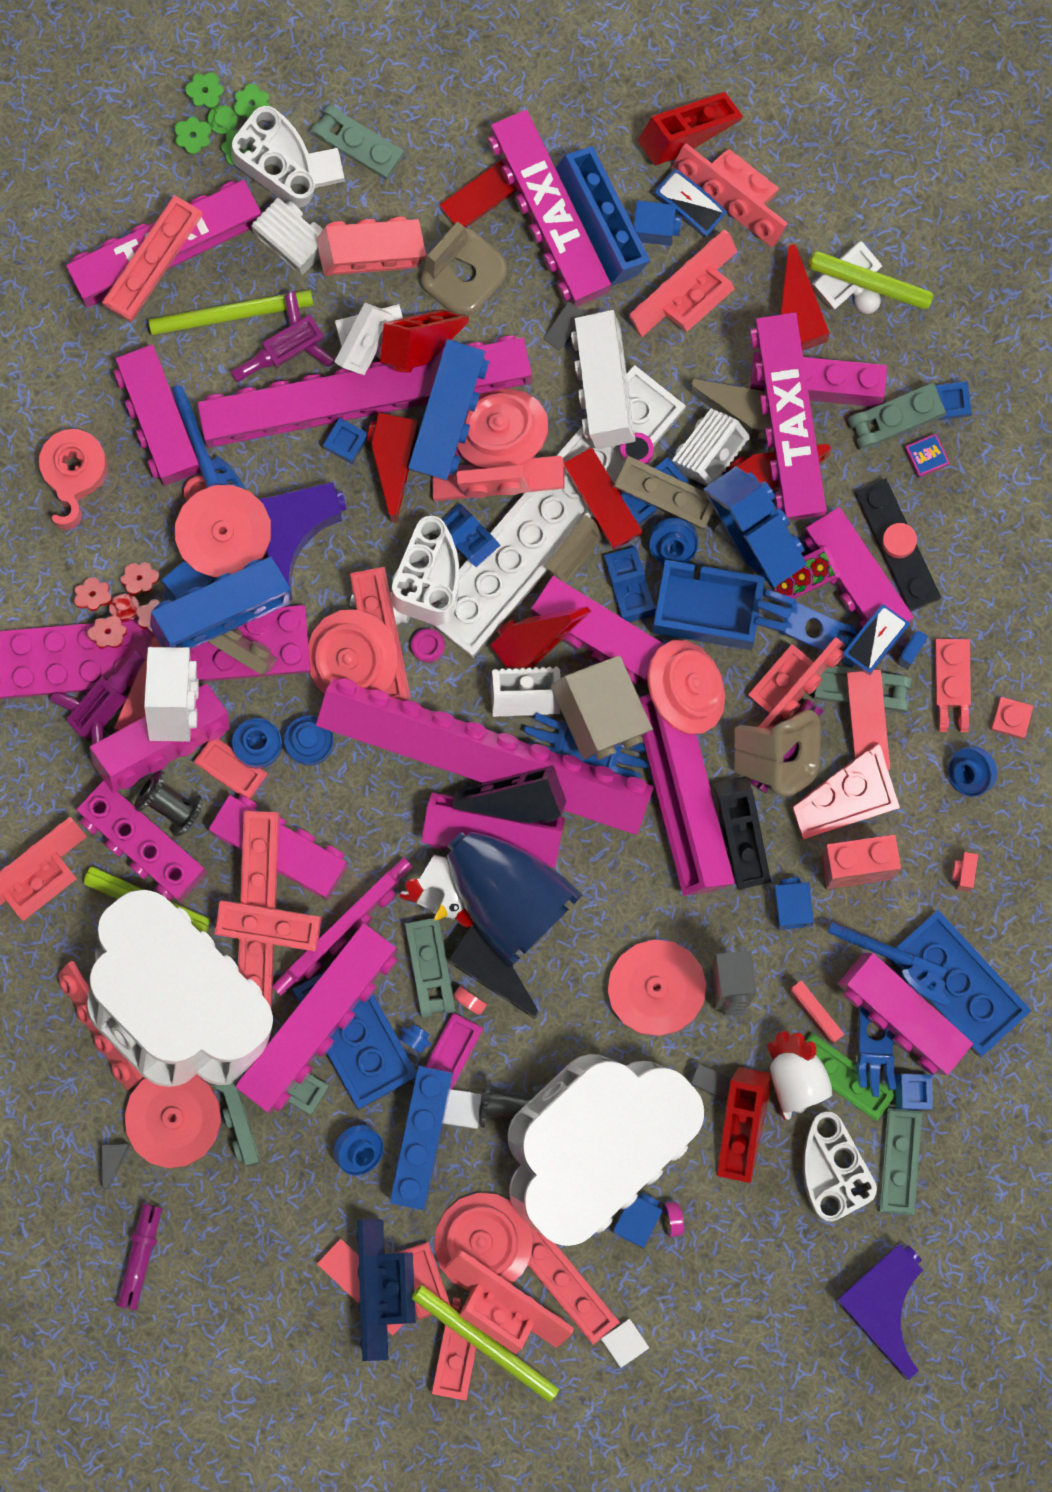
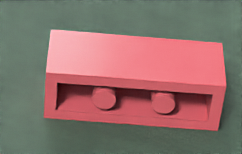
M395 217L387 222H376L374 219H366L357 224L345 225L343 221H337L326 225L316 238L324 276L417 268L427 257L419 219L407 220L406 217Z

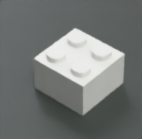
M148 647L145 714L149 741H190L191 728H197L198 712L197 708H195L196 699L199 698L197 661H191L189 648Z

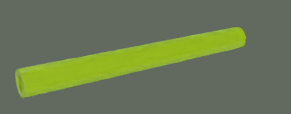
M311 289L296 292L299 308L314 306ZM287 294L149 319L151 335L287 311L284 296Z
M420 1285L411 1297L413 1301L548 1403L554 1399L559 1391L558 1387L497 1341L460 1317L459 1312L423 1285Z

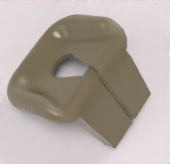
M457 221L443 237V240H440L427 255L421 283L426 292L449 311L469 315L479 310L503 283L507 276L508 266L506 259L496 248L475 231L465 228ZM453 258L475 268L476 276L472 281L463 282L456 276L448 265Z
M804 710L791 719L777 724L773 729L739 725L735 728L736 773L770 785L774 793L780 796H793L809 786L816 778L821 760V722L816 712ZM798 742L799 753L796 759L783 762V756Z

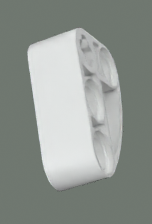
M270 106L257 108L235 135L231 147V160L236 167L284 202L291 201L298 208L306 206L313 197L315 179L312 163L305 144L292 124L275 108ZM261 120H267L273 124V128L262 130L258 127L257 123ZM247 147L252 149L251 152L246 151L245 154L240 152V149L245 150ZM274 164L280 168L281 172L277 175H271L265 171L264 167ZM302 184L307 188V192L305 194H296L292 191L291 186Z
M426 516L418 522L392 584V603L396 611L401 614L440 626L451 620L457 605L459 562L452 536L445 523L436 516ZM428 533H434L438 535V538L428 540L423 536ZM419 561L425 563L427 566L418 569L413 567L411 564ZM441 601L447 606L437 609L432 607L431 604Z
M823 1112L816 1116L810 1124L805 1140L803 1153L804 1186L809 1203L817 1218L823 1222H833L872 1201L876 1195L877 1186L838 1115L832 1112ZM827 1119L832 1121L835 1126L833 1137L824 1138L818 1133L817 1124L820 1120ZM845 1150L849 1152L852 1157V1163L849 1168L843 1169L835 1164L834 1154L836 1151ZM857 1180L860 1185L867 1184L869 1190L864 1192L867 1196L865 1199L860 1195L853 1196L851 1189L855 1188L854 1181ZM824 1197H832L838 1202L839 1207L835 1215L827 1216L821 1211L820 1202Z

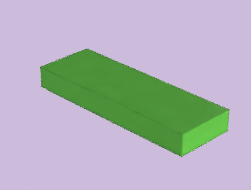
M812 1033L806 1043L809 1041L815 1043L816 1056L828 1073L832 1090L877 1122L895 1097V1092L888 1090L887 1086L879 1081V1097H873L867 1072V1087L861 1088L858 1084L856 1064Z

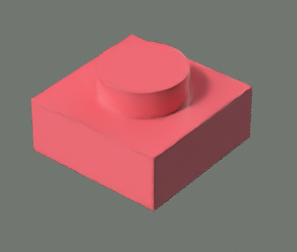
M1000 697L991 731L1024 740L1033 706Z
M964 852L960 861H954L952 880L957 881L956 890L970 892L973 889L978 854Z

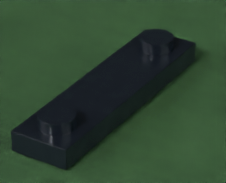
M887 478L857 490L855 495L910 612L939 601L941 595L917 543L912 554L900 559L891 557L883 548L882 541L887 528L896 523L907 524Z

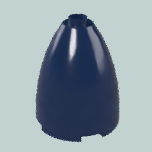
M461 832L447 846L451 850L447 855L451 875L467 913L490 947L510 968L520 959L516 954L519 949L525 954L569 910L564 905L568 900L575 904L583 896L575 886L547 863L509 842L480 833L470 832L466 836Z

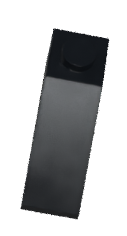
M554 765L459 788L452 804L454 809L524 823L537 821L549 823L561 816L567 801Z
M742 776L713 783L719 816L738 890L770 883L771 878L755 798L747 777Z
M471 926L450 957L449 963L535 1019L539 1014L538 1009L513 966L510 968L490 947L481 933Z

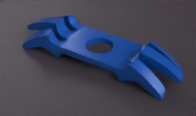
M765 589L763 596L782 603L788 608L763 601H757L756 607L779 617L784 622L781 623L756 617L754 624L775 630L782 635L790 636L822 652L836 637L846 645L845 648L847 649L854 639L849 636H843L841 633H847L855 638L860 632L852 625L836 621L796 602L791 597ZM811 618L817 620L821 627L820 634L816 638L809 637L805 631V625ZM844 657L841 659V662L846 666L853 667L854 664Z
M536 713L535 720L552 729L559 730V733H550L530 727H525L524 733L538 740L555 745L554 748L547 747L551 752L563 756L572 755L578 757L582 762L595 767H608L614 773L628 778H640L641 774L617 767V763L630 767L650 769L648 761L620 752L621 748L625 750L623 745L615 747L616 753L598 761L596 755L583 760L578 752V747L568 724L553 720L539 713ZM529 741L527 742L528 744H531V745L536 744V743L529 742ZM639 744L627 749L628 751L646 752L645 744Z
M860 1005L858 1061L856 1064L858 1084L861 1088L867 1087V1062L869 1063L867 1074L872 1096L879 1097L881 1064H884L882 1072L888 1090H896L893 1034L885 1028V1035L882 1040H872L867 1034V1026L871 1022L868 1019L870 1013Z

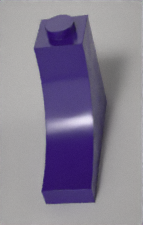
M333 482L260 499L271 520V541L267 548L268 557H272L291 588L289 600H293L291 581L294 565L303 547L319 531L343 521L341 511L347 510L343 492H336Z
M898 1244L836 1299V1302L905 1380H909L919 1369L911 1360L903 1341L901 1314L907 1292L923 1269L918 1265L922 1261L920 1256L909 1245L903 1248L901 1244Z

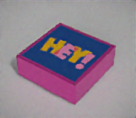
M933 434L905 447V451L918 478L947 467L950 464L937 434Z

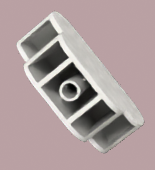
M138 890L123 895L105 910L99 921L95 964L91 971L87 1002L90 1020L143 1077L156 1085L165 1087L178 1086L186 1083L196 1074L203 1080L216 1085H229L239 1082L268 1045L273 1024L271 1008L262 996L260 987L253 980H246L238 972L239 969L234 960L228 955L223 956L215 948L212 938L204 931L199 932L191 924V918L182 908H176L164 896L153 891Z
M596 1054L583 1055L574 1059L519 1110L510 1123L508 1145L512 1155L520 1164L511 1179L509 1189L511 1203L515 1211L532 1229L559 1245H576L589 1239L595 1232L601 1233L611 1224L613 1220L611 1217L620 1208L625 1209L637 1199L638 1195L636 1193L645 1184L650 1185L662 1175V1168L670 1160L675 1161L687 1151V1144L697 1135L704 1119V1106L699 1093L680 1073L651 1061H637L625 1066Z

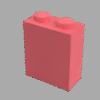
M896 835L827 844L821 855L826 889L893 880L901 869Z

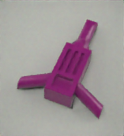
M295 290L284 296L290 326L262 343L263 349L254 358L231 371L237 383L261 368L274 365L277 369L305 351L327 367L335 364L336 358L317 345L324 340V336L312 316L308 315L301 319Z
M135 651L118 673L109 677V679L101 676L81 702L60 692H55L51 695L50 701L72 711L66 720L79 736L91 740L92 745L104 739L103 727L126 701L127 696L123 692L126 690L128 681L146 659L140 652Z

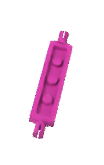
M403 857L318 940L317 951L307 950L289 969L285 970L286 973L272 985V988L282 996L295 982H301L305 977L308 980L314 978L324 967L320 962L329 953L333 957L336 956L347 945L348 941L345 938L354 929L358 931L363 923L368 925L373 918L369 914L378 906L384 909L397 896L394 890L398 887L399 880L413 866Z

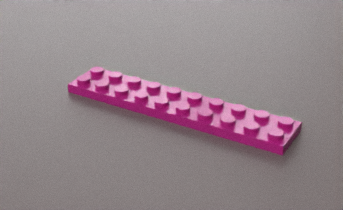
M306 606L281 607L238 627L243 633L242 637L250 642L257 641L264 644L271 650L270 654L278 658L272 670L263 675H260L208 641L190 649L191 661H197V678L199 682L310 673ZM139 619L122 622V625L127 628V634L123 636L122 645L117 648L107 646L104 649H100L97 647L96 642L89 639L88 631L95 626V623L0 631V699L53 695L55 692L63 694L89 692L101 676L109 679V677L118 673L135 651L140 652L145 658L148 647H150L155 635L148 628H140L138 625ZM140 668L130 678L126 688H132Z

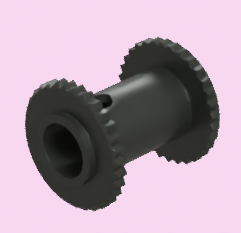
M159 770L142 786L135 800L134 807L138 812L143 811L147 806L151 807L175 823L172 833L176 837L181 836L198 817L203 806V798L197 795L190 801L163 784L166 773Z
M486 1080L485 1089H482L479 1108L480 1126L485 1128L486 1118L512 1121L518 1111L538 1093V1086H534L533 1096L492 1091L490 1090L491 1080Z

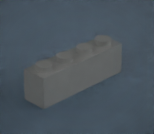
M752 951L716 954L710 969L715 1011L723 1010V1016L742 1014L745 1007H749L757 993Z

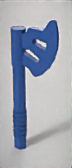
M177 385L173 387L172 392L183 424H185L207 488L213 485H234L245 489L240 478L227 462L219 456H215L211 460L183 386ZM223 470L224 473H216L215 471Z
M831 922L827 933L910 967V969L903 970L902 975L917 993L938 1004L950 1006L951 1001L943 994L945 982L942 980L945 976L946 968ZM921 974L926 975L922 980L917 979ZM930 985L935 987L933 991L928 989Z

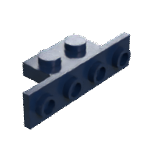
M358 1219L356 1238L359 1254L358 1277L360 1281L359 1312L361 1315L360 1346L362 1349V1361L389 1360L387 1325L416 1323L415 1301L411 1299L414 1293L413 1253L385 1254L383 1220Z

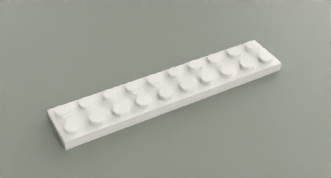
M634 365L627 373L634 433L647 435L651 439L653 446H655L685 411L686 406ZM583 426L557 455L562 456L564 462L592 447L613 483L624 462L620 455L621 445L596 449L592 439H586ZM565 469V489L527 492L523 494L490 533L501 546L478 567H475L467 560L459 569L457 605L451 620L440 626L431 624L472 659L547 572L545 565L586 515L591 519L593 518ZM441 601L431 604L432 607L437 609L447 606Z

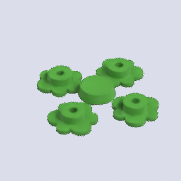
M197 73L193 76V82L187 84L186 94L188 97L193 98L195 106L201 107L205 105L213 109L208 115V123L199 122L196 117L188 118L187 122H178L175 126V133L178 136L176 144L179 147H185L189 154L194 155L200 152L201 147L206 148L209 146L210 139L208 136L211 133V129L220 135L227 134V142L222 144L221 150L227 154V162L235 166L231 160V147L235 135L239 132L233 130L237 124L236 114L240 117L246 116L249 119L257 108L269 106L267 103L269 95L265 91H260L257 85L248 84L244 91L236 92L235 100L237 102L234 105L233 111L228 106H217L219 96H222L224 93V88L219 85L218 76L214 73H207L204 76ZM247 147L245 150H240V152L245 154L246 151L251 152L252 149Z

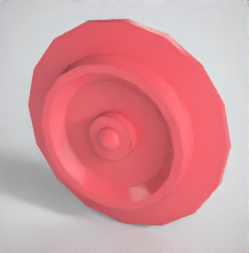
M507 388L484 393L479 396L475 412L469 410L467 412L464 423L470 425L465 444L458 442L457 448L462 457L477 468L486 469L522 465L530 461L543 448L549 433L548 416L541 403L526 392Z
M213 485L196 492L182 506L175 522V542L182 558L195 571L212 578H218L225 573H231L232 575L243 570L251 561L261 560L271 541V520L264 504L250 491L234 485Z
M359 609L340 610L325 617L313 630L309 640L310 674L315 685L324 694L333 678L349 679L354 681L357 686L369 690H382L384 692L393 684L399 666L398 646L390 629L377 616Z
M672 640L659 647L650 661L647 678L650 696L659 715L672 728L685 734L705 733L716 726L724 711L726 695L719 669L714 660L702 647L687 640Z
M651 940L634 945L619 957L610 972L608 994L612 1010L624 1025L640 1034L663 1036L679 1032L694 1021L704 1005L707 984L703 968L691 951L675 942Z
M197 1074L186 1083L172 1087L156 1085L145 1078L129 1097L125 1111L126 1134L134 1150L149 1163L165 1168L188 1166L204 1157L217 1139L221 1125L219 1101L211 1086Z
M475 1193L460 1198L444 1212L436 1228L434 1250L440 1268L452 1283L470 1292V1288L444 1271L445 1266L460 1251L476 1258L479 1263L495 1274L505 1278L510 1284L523 1275L532 1257L533 1234L530 1226L515 1211L511 1201L498 1194Z

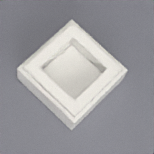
M338 148L309 154L314 172L315 188L345 182Z
M451 1090L444 1124L478 1129L481 1094Z
M630 1319L601 1338L620 1368L649 1349V1346Z

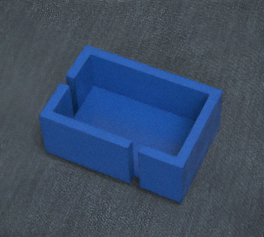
M734 467L703 489L747 567L758 576L765 577V581L773 587L777 586L807 565L801 554L804 548L794 534L791 535L787 526L790 525V522L780 508L776 509L772 502L775 495L766 482L760 483L753 473L749 472L747 474L738 467Z
M665 560L653 634L752 650L757 628L754 620L759 616L758 612L760 609L756 607L757 601H761L765 577L702 566L700 578L695 580L693 579L695 565Z

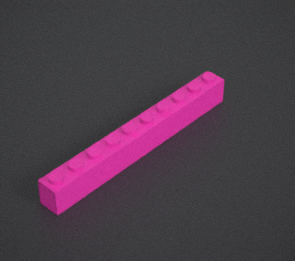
M505 336L499 338L497 343L484 345L482 342L468 344V346L486 351L484 359L490 361L485 379H477L474 391L482 394L532 384V373L524 337L516 339V336ZM444 349L427 365L415 367L412 372L408 373L397 372L393 370L392 365L375 362L370 364L365 375L344 368L336 371L335 375L332 376L309 375L304 377L302 382L289 384L288 381H279L272 383L270 388L257 390L250 387L237 391L236 395L224 397L223 394H213L207 396L204 399L205 401L198 402L206 445L208 448L332 424L336 423L339 417L347 421L379 413L427 405Z
M333 678L325 692L316 724L318 727L482 783L554 765L567 801L563 809L564 811L638 835L654 786L648 785L640 778H628L614 773L608 767H595L586 764L578 757L572 755L563 756L551 752L543 745H531L519 741L511 734H498L489 731L479 723H466L454 719L449 713L442 711L434 712L422 708L420 704L414 701L395 699L382 690H369L357 686L354 681L349 679Z

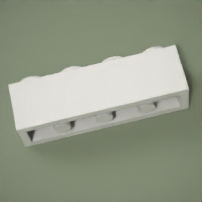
M610 310L575 318L576 331L571 332L574 350L579 351L580 360L575 361V368L578 379L583 380L584 389L579 390V399L582 409H586L587 418L582 419L586 439H592L596 449L636 442L621 327L615 312Z

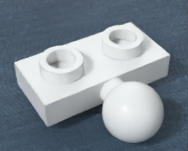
M862 241L857 242L840 258L875 272L882 267L881 263ZM822 274L811 284L815 292L831 310H835L852 293L855 296L854 303L856 308L864 314L873 313L880 306L881 299L879 293L826 274Z
M364 303L334 362L345 369L365 375L374 356L376 355L380 359L383 324L393 321L395 316L386 310Z

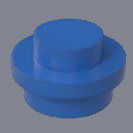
M414 1024L409 1029L402 1026L400 1031L403 1033L399 1038L401 1042L421 1054L426 1047L430 1048L432 1043L427 1041L429 1033Z

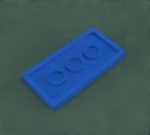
M939 910L896 947L900 951L947 969L942 980L945 982L943 994L951 1001L950 1006L938 1004L927 998L925 999L974 1043L971 1048L980 1058L1032 1011ZM890 959L901 972L905 969H910V967ZM921 974L917 979L922 980L926 975ZM930 985L928 987V989L931 991H933L935 988L933 985Z
M325 972L293 989L300 1003ZM374 994L365 1003L361 1000L352 1010L356 1014L344 1030L340 1027L331 1037L334 1043L327 1052L358 1110L416 1079L417 1075L415 1068Z

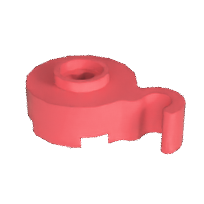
M79 429L63 430L52 435L43 445L39 455V469L45 482L57 494L62 505L71 508L70 514L66 517L52 516V520L57 528L70 530L80 523L82 510L78 500L93 493L100 487L108 473V459L100 442L90 433ZM76 457L81 466H75V470L70 471L66 463L68 460L71 461V458Z

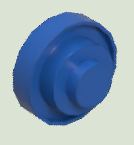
M668 518L660 521L653 527L650 533V551L653 557L662 564L665 563V560L688 563L694 558L698 550V534L695 527L681 518Z
M302 716L295 719L288 726L284 735V745L289 756L295 762L304 766H315L324 762L331 755L334 747L332 731L316 726L318 720L316 716Z
M260 718L248 719L240 724L234 732L232 739L234 754L239 762L246 767L254 769L266 768L273 764L281 754V734L277 727L268 720Z
M970 746L960 749L953 754L949 761L948 774L952 785L962 795L975 797L985 794L993 788L997 779V767L994 759L986 750L977 746Z
M352 1126L338 1137L334 1145L333 1157L336 1164L345 1173L353 1176L364 1175L373 1170L380 1162L384 1152V1143L381 1136L370 1126Z

